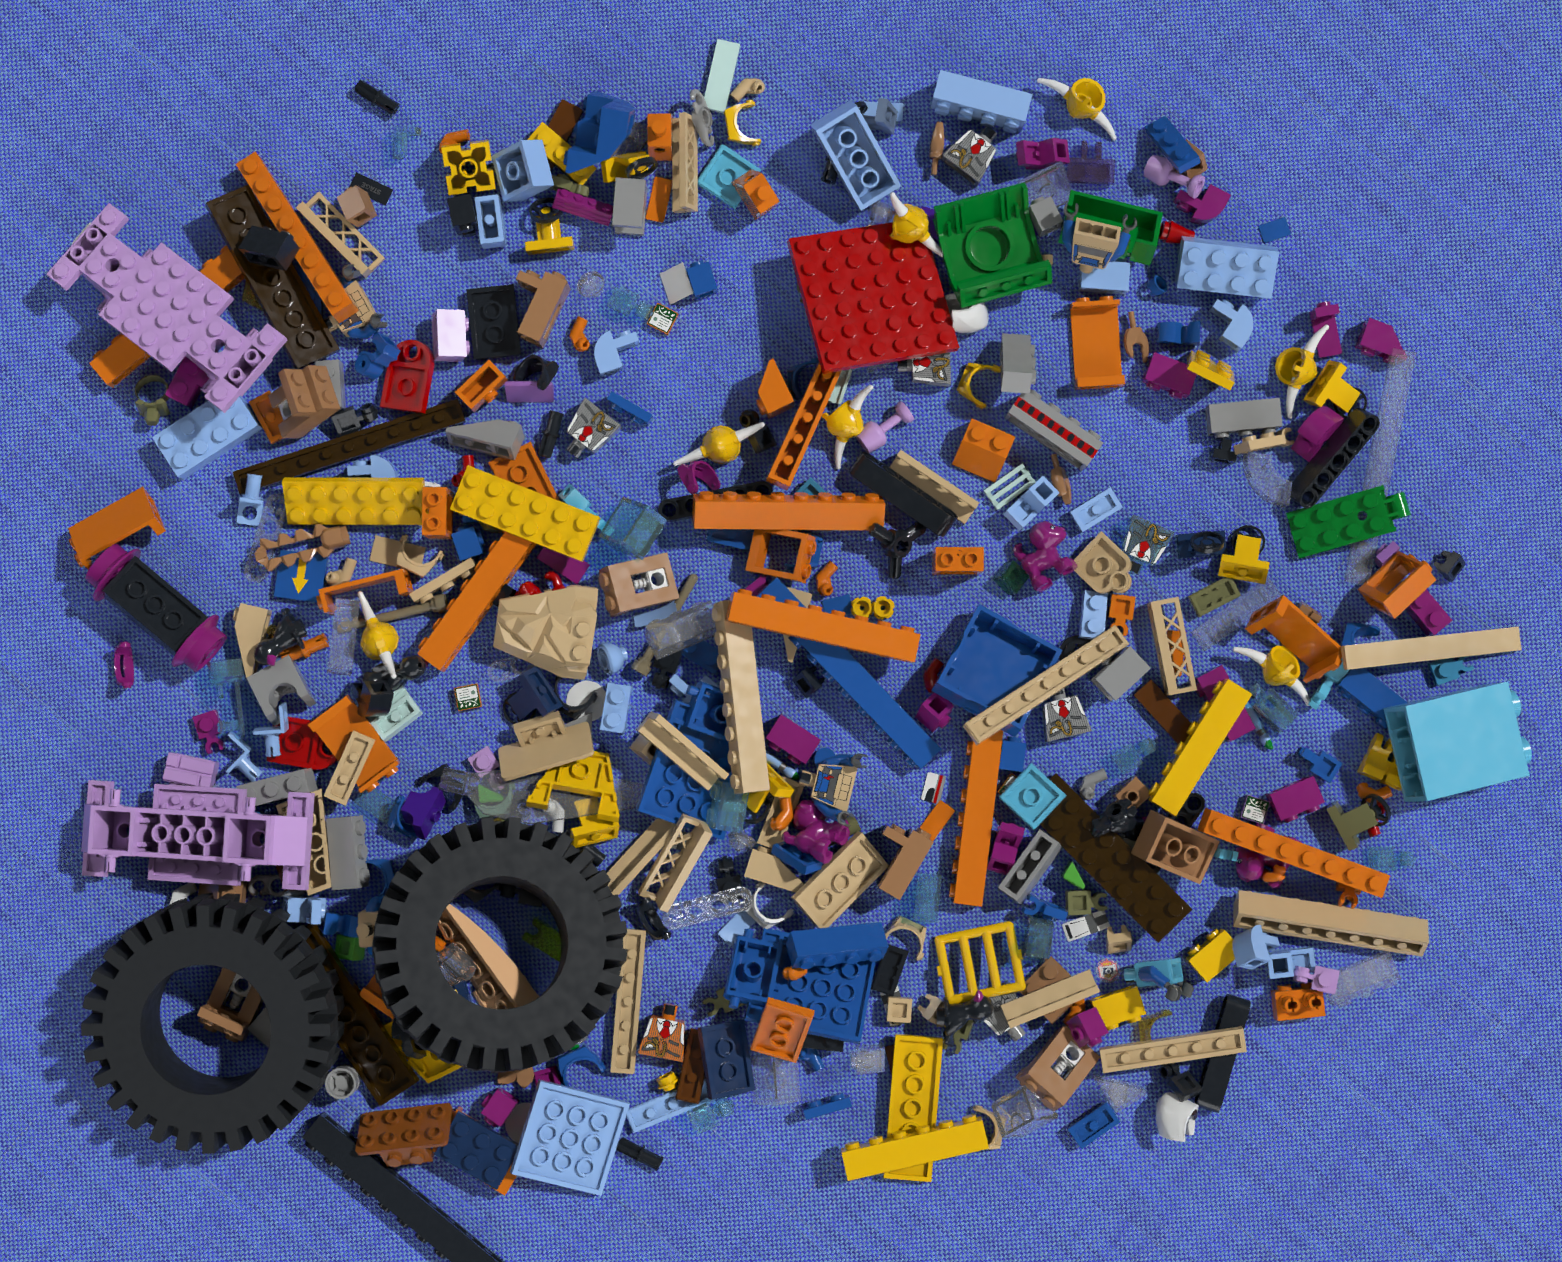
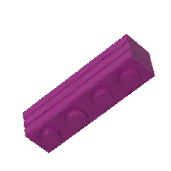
M558 188L552 208L609 226L613 215L612 205Z

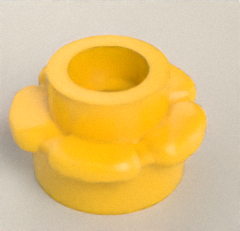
M880 596L872 603L874 616L877 619H888L893 615L894 603L891 599Z
M867 597L855 598L851 603V614L853 616L858 615L869 618V615L874 611V606Z
M674 1071L667 1072L656 1079L659 1084L657 1088L664 1089L665 1092L677 1087L676 1082L679 1080V1077L675 1075Z

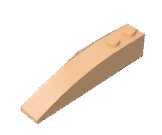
M449 904L440 917L438 927L445 940H450L453 950L451 952L455 960L460 959L465 969L462 973L466 981L471 980L476 989L472 993L480 1006L491 1009H511L536 1000L539 995L534 991L527 978L508 955L479 926Z

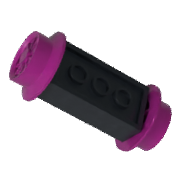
M118 544L110 546L95 560L85 576V580L95 587L93 599L95 601H100L104 598L171 653L174 656L171 663L173 667L185 663L194 672L201 670L218 653L227 639V635L217 628L219 616L215 614L208 618L207 615L139 559L141 556L139 549L127 552Z

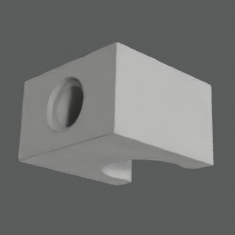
M616 177L612 226H615V234L644 236L648 193L645 179Z
M1129 646L1120 651L1090 681L1110 702L1112 700L1116 701L1151 668Z
M289 655L276 661L275 666L269 665L247 677L266 718L274 726L280 724L277 705L280 698L285 694L297 693L308 707L316 704L297 664Z

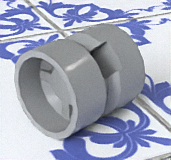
M349 1064L339 1065L328 1074L325 1080L326 1091L335 1099L348 1098L361 1085V1077L355 1068Z

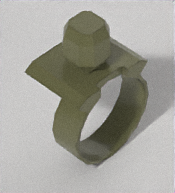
M158 375L145 376L135 386V395L137 397L135 405L139 414L144 417L149 426H156L160 416L171 414L166 404L169 397L165 394L154 403H146L138 397L140 389L149 382H161L166 385L167 391V382Z

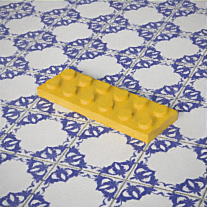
M467 465L450 510L581 562L584 561L601 519L599 516Z
M284 477L282 480L288 525H422V487H425L424 478Z
M895 1034L886 1138L892 1137V1133L896 1131L914 1132L916 1127L922 1125H929L930 1128L936 1127L943 1037ZM933 1162L883 1173V1178L931 1182Z

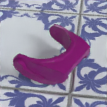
M692 461L690 465L681 464L677 468L682 482L691 494L697 493L699 489L695 477L703 480L712 490L720 489L721 483L716 472L704 461Z
M120 642L114 649L116 684L123 686V688H131L134 685L133 653L131 643ZM121 655H123V658H122V666H123L124 677H122L121 669H120V656H121Z

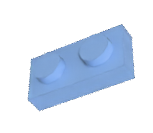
M1110 487L1069 513L1082 533L1123 507Z
M1083 591L1079 638L1093 640L1105 632L1108 593L1100 594L1095 591Z

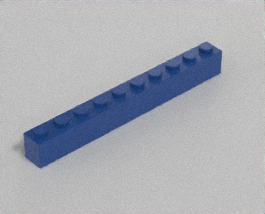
M774 577L755 595V597L760 598L762 594L775 596V601L782 603L785 602V599L799 602V607L806 608L777 577ZM793 636L788 638L797 648L802 646L807 651L805 656L814 666L817 663L821 665L824 669L821 673L830 682L835 680L841 686L838 691L847 700L851 697L857 703L854 706L855 709L863 717L867 714L873 720L870 724L878 733L881 734L884 731L890 737L887 742L896 751L900 748L906 754L903 759L912 768L917 766L922 769L941 750L845 648Z

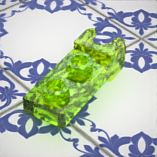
M534 917L532 924L538 929V933L531 935L525 932L522 935V939L560 962L561 939L559 932L539 918Z

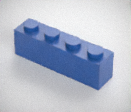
M1365 668L1350 669L1340 683H1335V686L1339 689L1337 691L1338 694L1346 700L1351 698L1357 703L1356 708L1365 715L1370 713L1376 718L1375 723L1384 730H1387L1388 727L1383 708L1408 703Z
M882 922L791 931L786 942L792 969H809L813 966L821 965L830 967L840 963L855 964L859 961L867 960L876 962L884 958L889 947Z

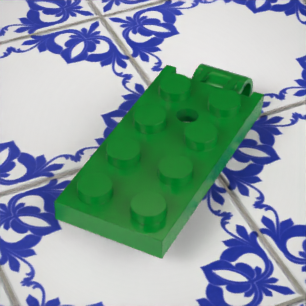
M1384 485L1315 504L1311 508H1301L1286 513L1299 559L1397 531L1393 520L1411 515L1405 492L1386 497ZM1365 511L1367 513V518L1365 520H1359V512Z

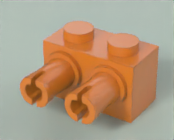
M1312 982L1300 983L1301 987L1291 988V984L1277 985L1276 990H1270L1273 1018L1277 1021L1326 1016L1323 992L1310 990Z

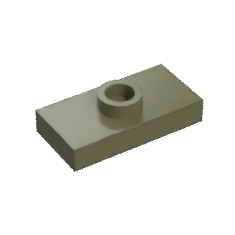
M1224 577L1187 597L1199 618L1240 597L1241 594L1234 580Z

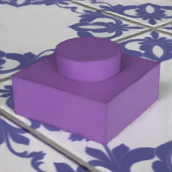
M1394 541L1389 545L1383 544L1375 552L1377 555L1375 563L1381 568L1399 551L1400 547Z

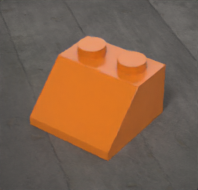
M774 358L768 362L758 390V399L756 400L761 415L766 414L768 419L794 407V400Z
M971 418L951 465L995 483L1015 436Z

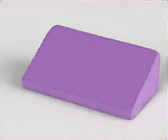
M506 381V399L509 403L554 402V384L550 382L545 390H540L537 388L538 381Z

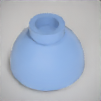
M603 643L598 646L597 657L604 673L611 676L618 672L623 662L628 659L626 649L624 647L619 648L611 643Z

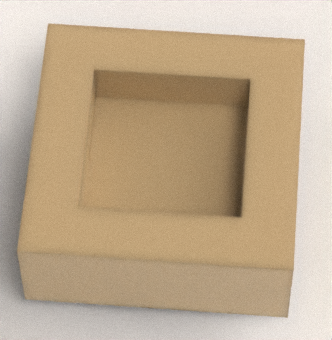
M888 996L886 1021L911 1023L912 998Z

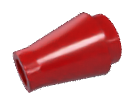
M1169 220L1168 222L1162 221L1158 239L1162 240L1163 243L1180 244L1181 236H1195V231H1191Z

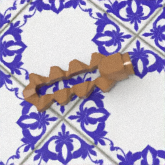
M316 524L313 535L303 529H298L295 531L294 538H290L284 533L279 534L277 542L262 538L260 539V547L254 554L256 561L264 565L268 572H272L282 562L288 568L293 566L298 558H301L304 563L310 562L317 552L324 559L328 558L335 549L345 547V545L351 544L346 526L327 528L321 524ZM321 538L323 546L270 560L268 558L267 550L309 539Z

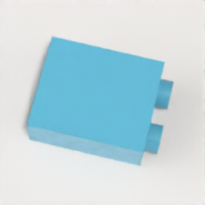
M1508 681L1483 684L1383 708L1405 802L1430 801L1530 776L1527 764L1530 763L1532 758L1531 747L1527 739L1520 735L1516 717L1520 715L1521 704L1516 692L1509 688Z

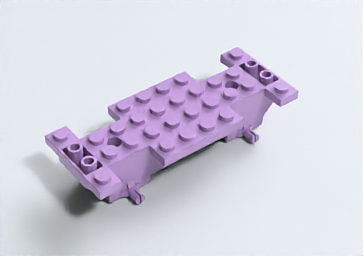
M108 203L46 275L66 291L80 275L84 276L105 297L103 302L96 308L100 312L98 315L170 372L176 368L185 356L193 361L209 377V380L200 388L206 394L204 397L223 413H226L238 397H242L273 361L274 355L286 343L287 338L268 323L260 332L252 328L246 337L220 318V315L232 303L234 298L163 243H160L154 251L148 248L142 257L127 247L115 235L129 221V218ZM222 346H225L222 352L217 353Z
M88 780L87 804H84L81 852H83L82 876L108 877V872H116V858L121 856L149 857L148 880L241 886V881H251V866L283 865L282 889H309L315 793L288 792L287 816L255 812L256 798L247 797V789L154 784L153 808L120 804L121 790L114 789L115 781ZM128 825H129V836H128V834H127V827H128ZM262 833L265 835V842L263 845L260 842V835Z

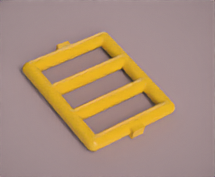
M1011 921L935 937L934 941L939 966H937L938 976L942 978L944 994L948 998L949 1004L969 1002L978 990L968 939L981 936L992 987L980 989L979 991L984 996L994 997L1025 990L1026 984L1021 960H1023L1022 951L1018 949L1014 924ZM1000 932H1006L1015 983L1001 985L991 935ZM959 941L968 992L954 995L945 944Z

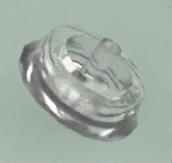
M596 271L583 274L577 282L578 292L588 298L599 296L604 289V277Z
M735 829L728 834V843L736 851L749 852L756 845V841L751 836L745 834L744 829Z

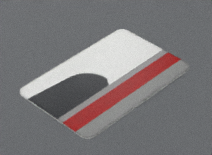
M928 772L921 799L937 804L941 799L946 777Z

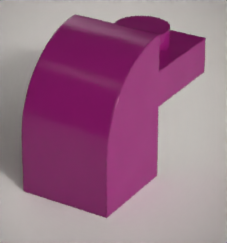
M1050 138L1040 142L1027 140L1016 142L1018 166H1025L1026 170L1048 169L1070 163L1068 141L1066 139Z
M1210 184L1201 200L1190 197L1187 192L1180 189L1173 203L1177 204L1176 207L1182 212L1193 213L1189 222L1206 224L1219 216L1231 195Z
M1326 405L1318 408L1304 421L1297 431L1299 435L1291 449L1310 462L1320 450L1324 441L1328 440L1341 425L1344 418Z
M1001 822L993 840L987 870L1004 875L1009 873L1015 864L1017 850L1023 838L1025 828L1013 823Z

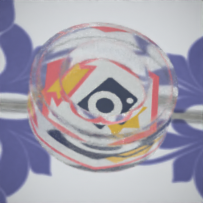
M1102 959L1096 966V974L1103 982L1112 983L1120 976V966L1113 959Z

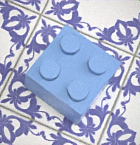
M521 140L491 156L503 201L526 200L554 186L542 140Z

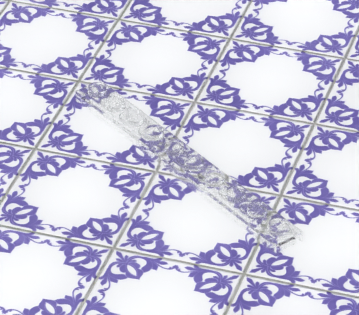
M1391 349L1377 416L1380 424L1373 435L1362 491L1384 485L1385 496L1387 497L1416 352ZM1365 511L1358 513L1359 520L1367 518ZM1379 536L1351 544L1344 582L1363 585L1371 577Z

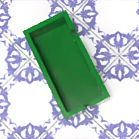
M1074 190L1070 191L1067 200V210L1075 212L1076 203L1079 205V210L1074 216L1073 221H1076L1077 217L1121 227L1122 232L1124 228L1121 222L1122 217L1125 214L1128 215L1125 222L1126 225H1131L1135 217L1137 226L1135 229L1130 230L1129 234L1131 236L1125 253L1119 258L1125 259L1127 256L1130 257L1129 261L1150 266L1157 248L1163 212ZM1064 213V215H1063V223H1064V220H1066V218H1067V216L1065 215V213ZM1063 223L1058 239L1060 244H1064L1062 241Z

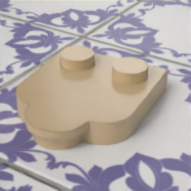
M1101 531L1074 559L1078 566L1074 571L1097 593L1106 594L1111 590L1115 593H1124L1130 589L1132 584L1129 574L1132 567L1131 560Z

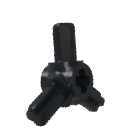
M918 521L905 530L900 528L897 531L894 529L887 530L878 523H873L872 526H869V535L881 542L880 544L885 550V555L889 556L887 570L889 578L897 579L901 576L902 558L906 557L910 552L912 541L926 532L927 528Z

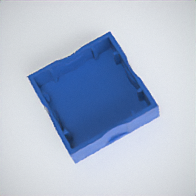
M979 604L971 615L931 691L977 716L1055 665L1062 649L1035 634L1019 629L1008 619ZM1031 710L1001 730L1015 737L1021 731Z

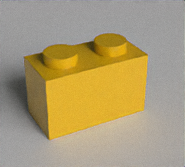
M1222 928L1212 930L1205 937L1207 941L1201 946L1199 944L1193 946L1187 952L1189 956L1185 958L1202 980L1207 983L1235 960L1232 946L1233 939Z
M1136 985L1089 999L1091 1007L1097 1008L1108 1031L1118 1028V1023L1124 1021L1128 1023L1137 1022L1142 1019V1015L1146 1014Z

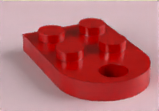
M405 340L397 345L401 350L397 360L392 361L389 367H387L380 407L425 414L435 365L434 355L431 349L424 343L417 340ZM416 346L418 350L417 355L414 358H410L409 352L411 348Z
M288 716L289 729L285 733L279 734L281 755L275 757L271 755V757H267L266 761L317 770L332 766L337 759L333 754L328 755L324 752L323 746L325 743L308 726L312 720Z

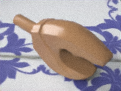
M940 121L936 123L930 143L931 175H937L938 160L942 159L944 148L943 122Z
M1134 311L1128 312L1130 328L1126 329L1124 333V348L1128 356L1133 359V345L1139 344L1142 361L1146 363L1149 355L1148 339L1142 328L1136 327Z
M1052 454L1051 458L1054 468L1051 470V481L1053 486L1059 491L1058 496L1062 497L1065 505L1071 504L1070 482L1065 469L1059 465L1057 454Z

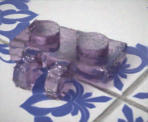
M1081 141L1080 158H1069L1070 163L1067 164L1066 183L1113 185L1115 159H1101L1102 142H1096L1094 146L1095 159L1087 158V141Z

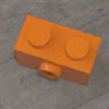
M488 360L455 393L475 413L485 402L490 403L498 396L497 391L508 379Z

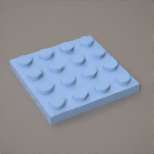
M538 1079L510 1173L602 1196L630 1104L623 1100Z

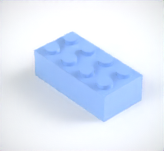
M940 70L931 109H934V112L940 115L947 116L950 113L957 115V118L969 122L973 119L980 121V124L983 126L994 127L996 125L1003 127V130L1006 132L1017 133V131H1022L1025 124L1032 94Z
M853 101L846 102L810 124L851 199L860 211L901 187L859 108Z
M1181 236L1174 283L1177 288L1271 299L1279 251L1275 246Z
M239 396L226 413H223L207 401L152 438L177 477L184 480L263 428L244 398Z

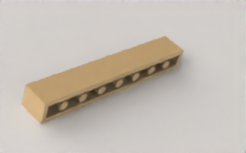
M724 600L713 604L712 618L716 625L714 639L716 645H718L717 665L721 670L720 690L724 697L722 712L724 717H726L727 725L725 737L729 743L727 757L732 770L730 784L732 789H734V794L768 791L770 786L752 627L725 621L729 600Z
M1238 890L1233 904V927L1250 929L1256 925H1261L1262 932L1421 957L1429 944L1427 919L1370 911L1368 909H1351L1346 906L1340 907L1322 902Z

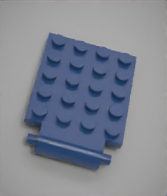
M700 681L696 687L689 685L686 694L692 696L689 704L677 699L673 700L667 721L723 768L729 776L725 780L718 778L709 791L705 790L656 748L635 810L677 824L682 813L707 822L713 833L712 836L724 840L739 794H734V789H732L730 784L732 770L727 757L729 743L725 737L727 725L726 717H724L722 712L724 703L723 693L720 688ZM686 822L684 827L693 830L695 825Z
M764 928L761 940L753 938V930L744 929L743 936L738 935L735 937L723 997L730 1000L729 1007L732 1009H738L739 1003L747 1004L745 1021L759 1023L767 998L771 997L815 1010L807 1034L860 1045L875 962L867 960L859 961L855 964L840 963L830 967H825L824 965L813 966L807 970L803 977L791 981L784 979L782 974L785 967L791 966L786 947L790 933Z

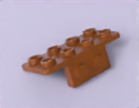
M450 1103L363 1113L360 1117L355 1151L359 1156L380 1154L387 1167L433 1162L434 1153L431 1148L448 1144L453 1108Z

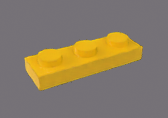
M543 122L527 139L542 140L547 159L577 184L583 185L597 169L594 165H591L573 173H566L564 155L571 146Z

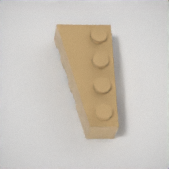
M322 789L311 792L315 793L308 896L332 888ZM288 801L276 805L279 815L287 816Z

